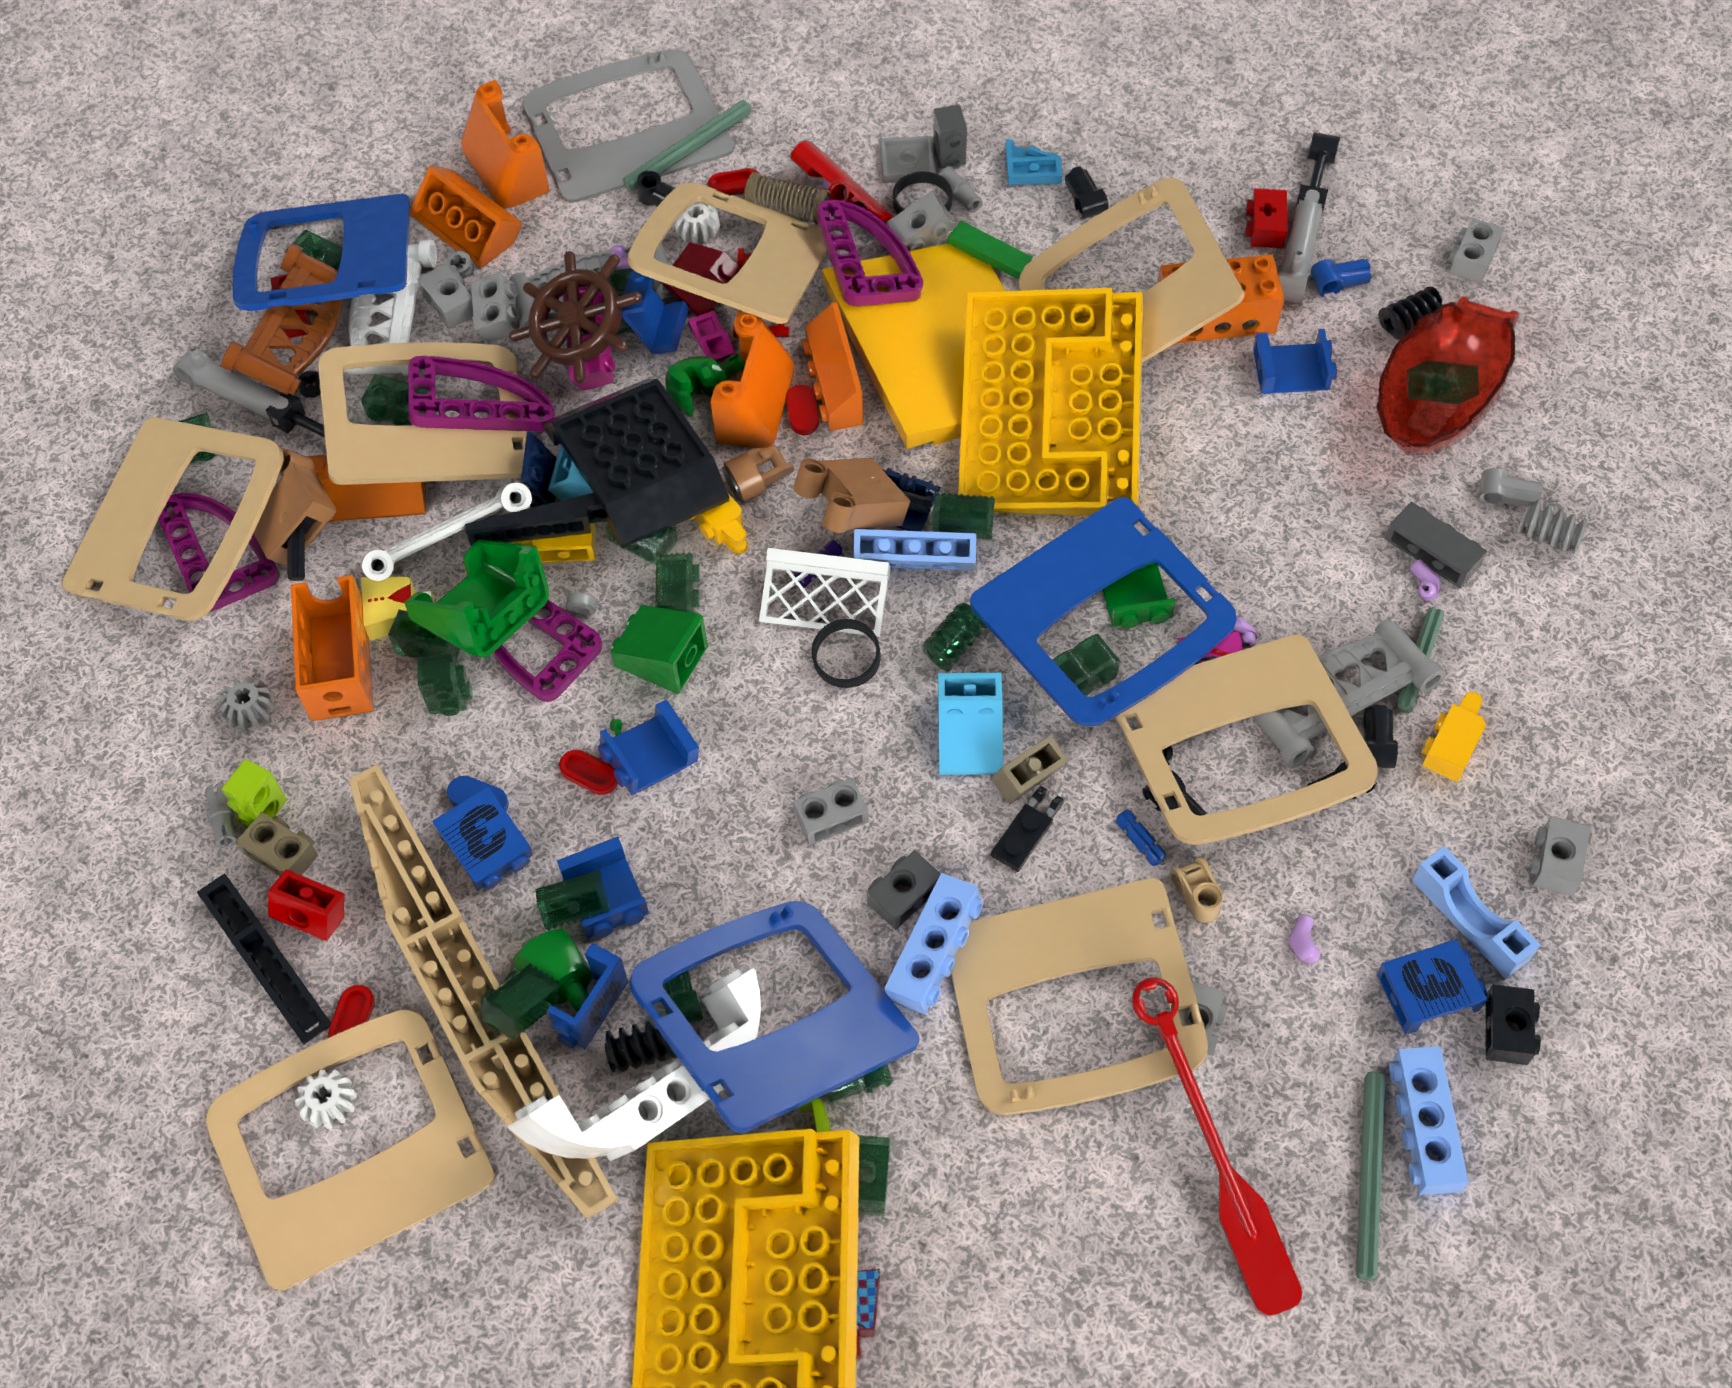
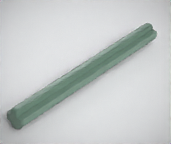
M745 100L739 101L623 178L625 188L630 192L636 190L637 177L640 173L654 171L660 174L751 113L750 104Z
M1368 1072L1365 1076L1356 1276L1367 1281L1375 1280L1378 1272L1385 1075L1379 1072Z

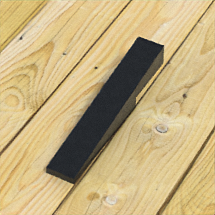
M594 493L468 523L465 524V531L470 546L478 540L510 543L589 534L591 533L590 523L607 522V515Z
M224 873L197 891L199 897L302 1044L305 1045L328 1029L331 1024L330 1020L227 875ZM319 1022V1025L317 1027H315L309 1032H305Z

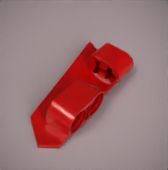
M805 140L795 146L790 156L791 160L808 176L823 177L830 183L828 188L831 192L828 193L830 200L845 201L860 207L865 205L867 211L885 222L893 218L889 211L814 143ZM845 187H846V190H847V195H846V197H844V194H843Z

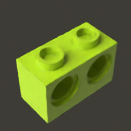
M247 759L243 760L222 787V791L228 799L227 805L236 811V819L246 827H249L261 812L273 818L287 801L272 772Z

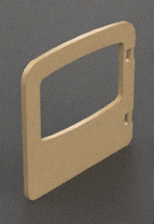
M1176 178L1161 179L1095 216L1029 262L1024 267L1019 279L1021 291L1046 290V278L1065 263L1120 227L1153 209L1167 204L1171 207L1194 250V255L1175 272L1142 293V363L1236 307L1244 298V291L1190 192L1184 183Z
M687 182L679 184L650 215L633 242L628 253L627 262L629 267L641 275L771 322L784 324L789 321L828 252L820 227L817 225L804 223L792 216L733 195H726L702 184ZM695 202L711 205L765 226L761 239L752 255L741 270L726 284L718 283L665 264L654 258L661 242L671 227Z
M389 343L336 347L325 351L320 356L318 373L329 479L333 483L345 485L521 478L527 431L354 424L347 417L343 372L347 369L409 365V361L416 356H436L466 360L492 366L519 376L517 360L509 349L500 345L476 343ZM497 387L499 401L523 402V398ZM515 413L504 414L508 419H517L519 417ZM513 442H522L524 450H514Z
M157 417L147 419L142 424L63 578V588L75 595L96 598L100 601L150 613L163 614L184 621H194L202 618L215 605L255 531L284 461L282 449L276 442L267 438ZM204 451L254 461L256 464L237 512L216 554L194 591L189 594H182L134 583L133 577L150 535L174 488L195 454ZM94 582L103 583L99 591L91 590ZM166 599L176 600L172 609L163 607Z
M1298 634L1195 664L1146 699L1115 716L1117 722L1120 723L1128 745L1150 791L1163 813V818L1175 838L1187 844L1201 845L1289 822L1365 793L1372 788L1377 780L1378 766L1374 756L1309 640ZM1306 704L1315 707L1347 765L1346 770L1304 788L1254 804L1201 816L1192 813L1162 751L1165 748L1208 730L1260 714ZM1136 717L1141 728L1131 730L1126 719ZM1174 795L1180 808L1170 810L1164 798Z
M1148 878L971 921L968 927V939L962 948H958L954 956L955 965L951 976L976 1091L982 1105L990 1112L1005 1116L1070 1106L1137 1090L1179 1076L1169 1051L1165 1048L1129 1061L1077 1074L1032 1082L1011 1084L1005 1082L1002 1078L987 1012L989 1000L1016 989L1070 974L1126 963L1145 961L1156 963L1159 967L1161 978L1172 984L1178 993V1010L1190 1008L1194 1024L1183 1027L1179 1012L1173 1018L1178 1031V1039L1192 1072L1198 1069L1205 1061L1208 1054L1206 1031L1166 889L1159 879ZM1163 912L1167 927L1155 929L1152 914Z
M397 1010L367 1021L316 1043L268 1067L218 1096L209 1107L206 1116L208 1133L266 1281L271 1288L279 1291L286 1290L488 1188L494 1181L495 1174L431 1029L422 1015L412 1010ZM396 1042L405 1043L435 1109L436 1114L433 1121L390 1148L343 1172L297 1192L276 1199H269L266 1196L239 1127L241 1118L268 1100L306 1081L307 1075L312 1077L318 1075L320 1069L326 1071L372 1050ZM428 1045L434 1059L423 1064L417 1049ZM469 1136L476 1153L464 1158L458 1141Z

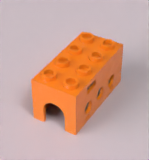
M1273 254L1226 259L1244 291L1242 302L1204 325L1198 332L1191 333L1176 343L1254 336L1259 332L1276 333L1284 302V294ZM1185 263L1160 265L1158 283ZM1248 320L1258 321L1252 327L1242 326ZM1219 323H1230V326L1224 330L1215 329V326Z
M353 575L337 577L343 593L338 598L331 600H322L314 597L306 582L291 584L295 690L311 721L374 712L369 637L364 628L362 595Z

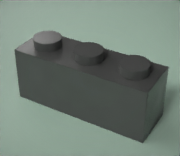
M1412 501L1390 523L1385 537L1387 541L1414 559H1421L1434 572L1460 589L1480 568L1487 553V550L1482 548L1476 541L1468 539L1456 531L1454 527L1442 522L1430 514L1428 510L1419 507Z

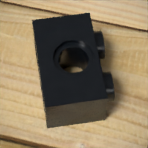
M1492 984L1487 992V1001L1485 1002L1486 1060L1528 1065L1533 1057L1539 1054L1541 1046L1540 1035L1535 1034V1023L1539 1020L1540 1005L1539 1002H1535L1534 989ZM1506 1021L1516 1023L1520 1031L1511 1029Z

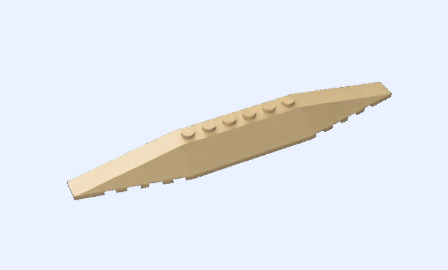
M377 764L349 778V782L360 817L364 839L368 847L369 858L376 877L378 892L385 911L386 922L474 1088L505 1125L508 1126L517 1120L514 1113L532 1101L534 1102L543 1095L548 1101L560 1095L469 931L461 913L380 766ZM515 1135L586 1219L618 1202V1198L595 1157L588 1159L565 1158L550 1154L526 1143Z

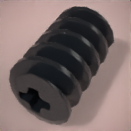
M1428 286L1424 290L1411 294L1405 299H1400L1396 303L1381 308L1378 312L1379 322L1386 332L1390 333L1395 339L1400 340L1404 337V334L1410 335L1413 333V330L1419 331L1423 326L1427 327L1432 322H1438L1441 319V295L1436 288Z
M650 1020L645 1021L644 1032L640 1031L636 1023L632 1024L631 1035L627 1034L624 1027L619 1028L618 1038L616 1039L610 1030L606 1031L605 1052L609 1067L613 1073H615L616 1067L621 1072L628 1070L629 1064L635 1069L641 1067L642 1060L645 1064L651 1065L656 1057L661 1062L666 1061L669 1054L674 1059L677 1058L658 1029H654Z

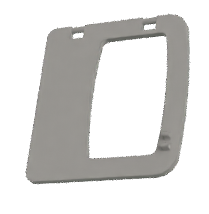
M674 49L622 60L566 77L530 91L523 101L525 113L563 199L569 203L579 202L624 188L623 178L719 115L692 59L687 53ZM672 69L693 109V112L686 116L633 135L569 150L561 142L547 110V105L564 97L606 83L652 71ZM544 115L547 123L538 125L535 117ZM727 129L659 175L664 176L732 154L734 144ZM568 170L571 179L562 181L559 173Z

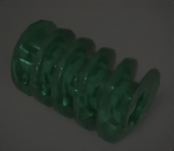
M959 603L953 608V612L946 616V620L939 624L938 629L931 633V637L924 641L925 653L936 666L949 672L953 668L952 663L959 662V654L964 655L967 652V646H972L975 643L974 637L979 638L982 635L981 628L988 627L974 613L969 604Z

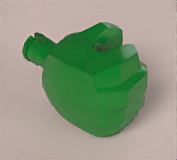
M734 353L719 364L708 356L686 358L668 367L665 377L666 390L680 411L692 417L694 410L690 394L702 388L712 398L716 385L744 370L745 362L738 353Z
M564 929L550 930L533 936L522 943V948L514 956L513 961L519 975L522 978L528 976L530 980V986L526 991L528 997L531 1000L544 998L553 1004H563L569 1001L575 1011L578 1012L589 996L586 988L592 980V973L583 955Z

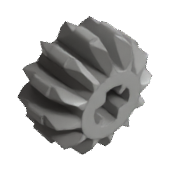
M248 676L243 683L235 679V685L233 687L224 686L226 694L219 696L220 713L233 728L239 725L241 729L246 731L249 723H252L258 729V720L261 718L262 720L269 721L267 712L275 711L272 702L274 700L273 694L260 679L254 682Z

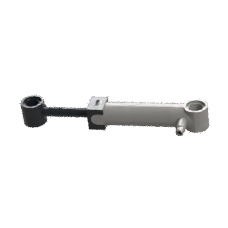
M1313 132L1307 158L1315 160L1309 186L1301 184L1279 275L1284 301L1302 304L1328 193V189L1320 188L1326 162L1332 164L1335 162L1340 136Z
M196 346L191 347L172 368L175 375L181 381L193 387L199 385L271 421L272 426L288 434L297 424L325 438L324 425L305 416L306 413L299 397L291 394L286 395L282 392L279 394L234 371L230 372L222 368L220 364L212 361L207 354Z

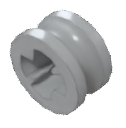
M456 251L449 255L446 264L452 272L457 271L462 278L468 277L473 273L474 264L466 252ZM464 262V264H462V268H456V266L459 267L458 263Z

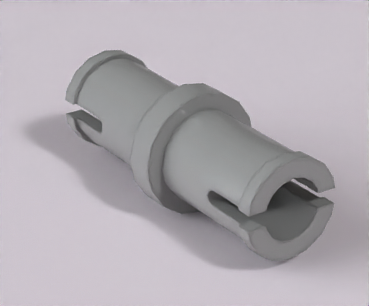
M952 167L944 168L939 175L950 184L952 197L959 199L971 213L980 209L983 201L971 189V184L966 179H962Z
M216 784L218 795H215L213 785H210L205 789V795L207 796L209 806L207 818L208 822L213 826L215 844L217 847L226 848L224 836H227L229 847L233 846L237 841L232 823L234 811L227 805L228 799L222 791L224 785Z

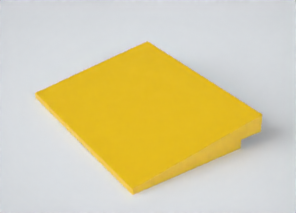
M949 244L909 251L923 279L922 294L915 301L866 306L849 305L842 298L833 267L822 269L823 285L832 303L838 302L844 327L907 450L932 442L935 446L961 437L967 292L1005 291L991 265ZM891 255L861 261L866 277L902 273ZM850 269L843 270L848 275L856 274V272ZM877 287V288H876V289H877L878 291H880V292H889V291H890V290H889L888 288H886V287Z
M1112 288L967 292L958 511L1091 516L1120 497L1130 499L1139 508L1143 340L1142 292L1113 293Z
M800 1129L647 1143L632 1388H856L859 1136L850 1129L826 1132Z

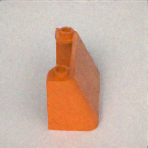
M495 79L484 83L476 90L461 145L464 154L495 203L502 208H512L549 193L550 190L541 148L536 140L528 134H519L511 138L507 136V134L511 133V129L507 123L502 103L503 92Z
M737 311L734 329L736 334L739 335L740 356L745 362V368L740 382L726 380L716 385L710 402L715 438L717 443L756 449L771 446L776 440L786 404V393L790 389L794 375V361L762 318L744 311Z

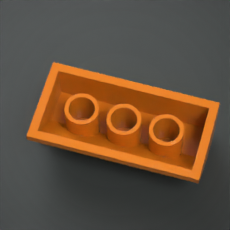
M430 165L410 209V215L456 251L466 252L473 264L479 269H482L512 246L523 225L521 221L452 169Z
M834 302L805 326L806 338L801 339L804 356H810V361H807L810 378H816V383H813L815 399H821L822 405H819L821 422H827L829 431L863 425L862 389L838 302Z
M326 455L305 456L314 461V471L337 510L334 517L328 522L425 514L426 482L335 484L328 476Z

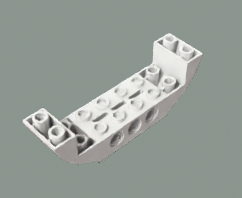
M752 968L742 974L737 969L709 986L708 988L711 993L701 999L719 1030L706 1037L703 1041L712 1051H720L754 1040L758 1034L761 1005L756 972ZM678 1058L669 1065L666 1064L652 1073L651 1077L642 1083L639 1082L625 1091L623 1096L595 1111L593 1116L579 1123H576L560 1095L548 1101L543 1095L515 1112L517 1120L507 1127L526 1143L550 1154L565 1158L582 1159L607 1156L609 1161H612L635 1151L710 1098L705 1091L700 1089ZM721 1084L713 1087L717 1094L724 1089Z

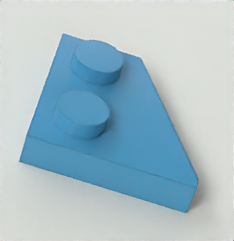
M1006 139L1005 151L1008 185L1062 183L1060 155L1042 152L1040 149L1029 146L1026 150L1014 146V140Z

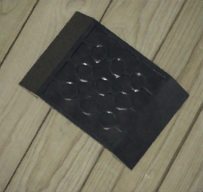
M658 378L645 379L542 422V427L554 446L559 444L563 446L602 505L607 515L608 528L622 549L729 501V495L714 457Z

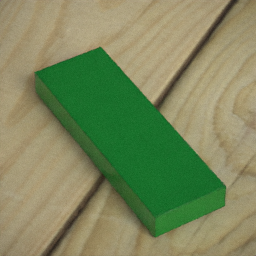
M963 221L958 223L947 239V244L1018 280L1024 267L1033 258Z

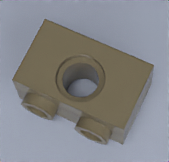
M1049 735L1000 768L991 780L1007 802L1012 804L1058 772L1069 759L1053 737Z

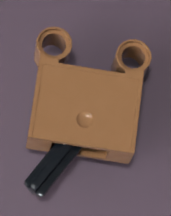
M283 449L284 461L279 475L283 477L273 488L255 528L254 535L267 559L287 566V575L290 581H303L305 578V549L314 541V538L326 523L334 517L337 510L314 471V461L289 449Z
M873 458L820 461L804 459L801 461L793 487L795 493L804 498L814 499L819 496V493L826 498L828 504L822 524L826 529L835 533H845L847 530L902 526L907 510L927 514L932 505L930 497L900 490Z

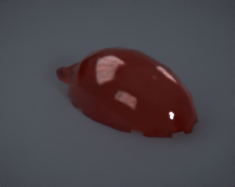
M1461 296L1457 304L1456 302L1443 304L1440 310L1416 321L1417 325L1408 334L1405 333L1394 346L1379 380V395L1376 409L1384 434L1406 455L1441 453L1471 435L1499 402L1515 360L1514 327L1517 323L1519 312L1514 310L1510 312L1469 301L1468 297Z

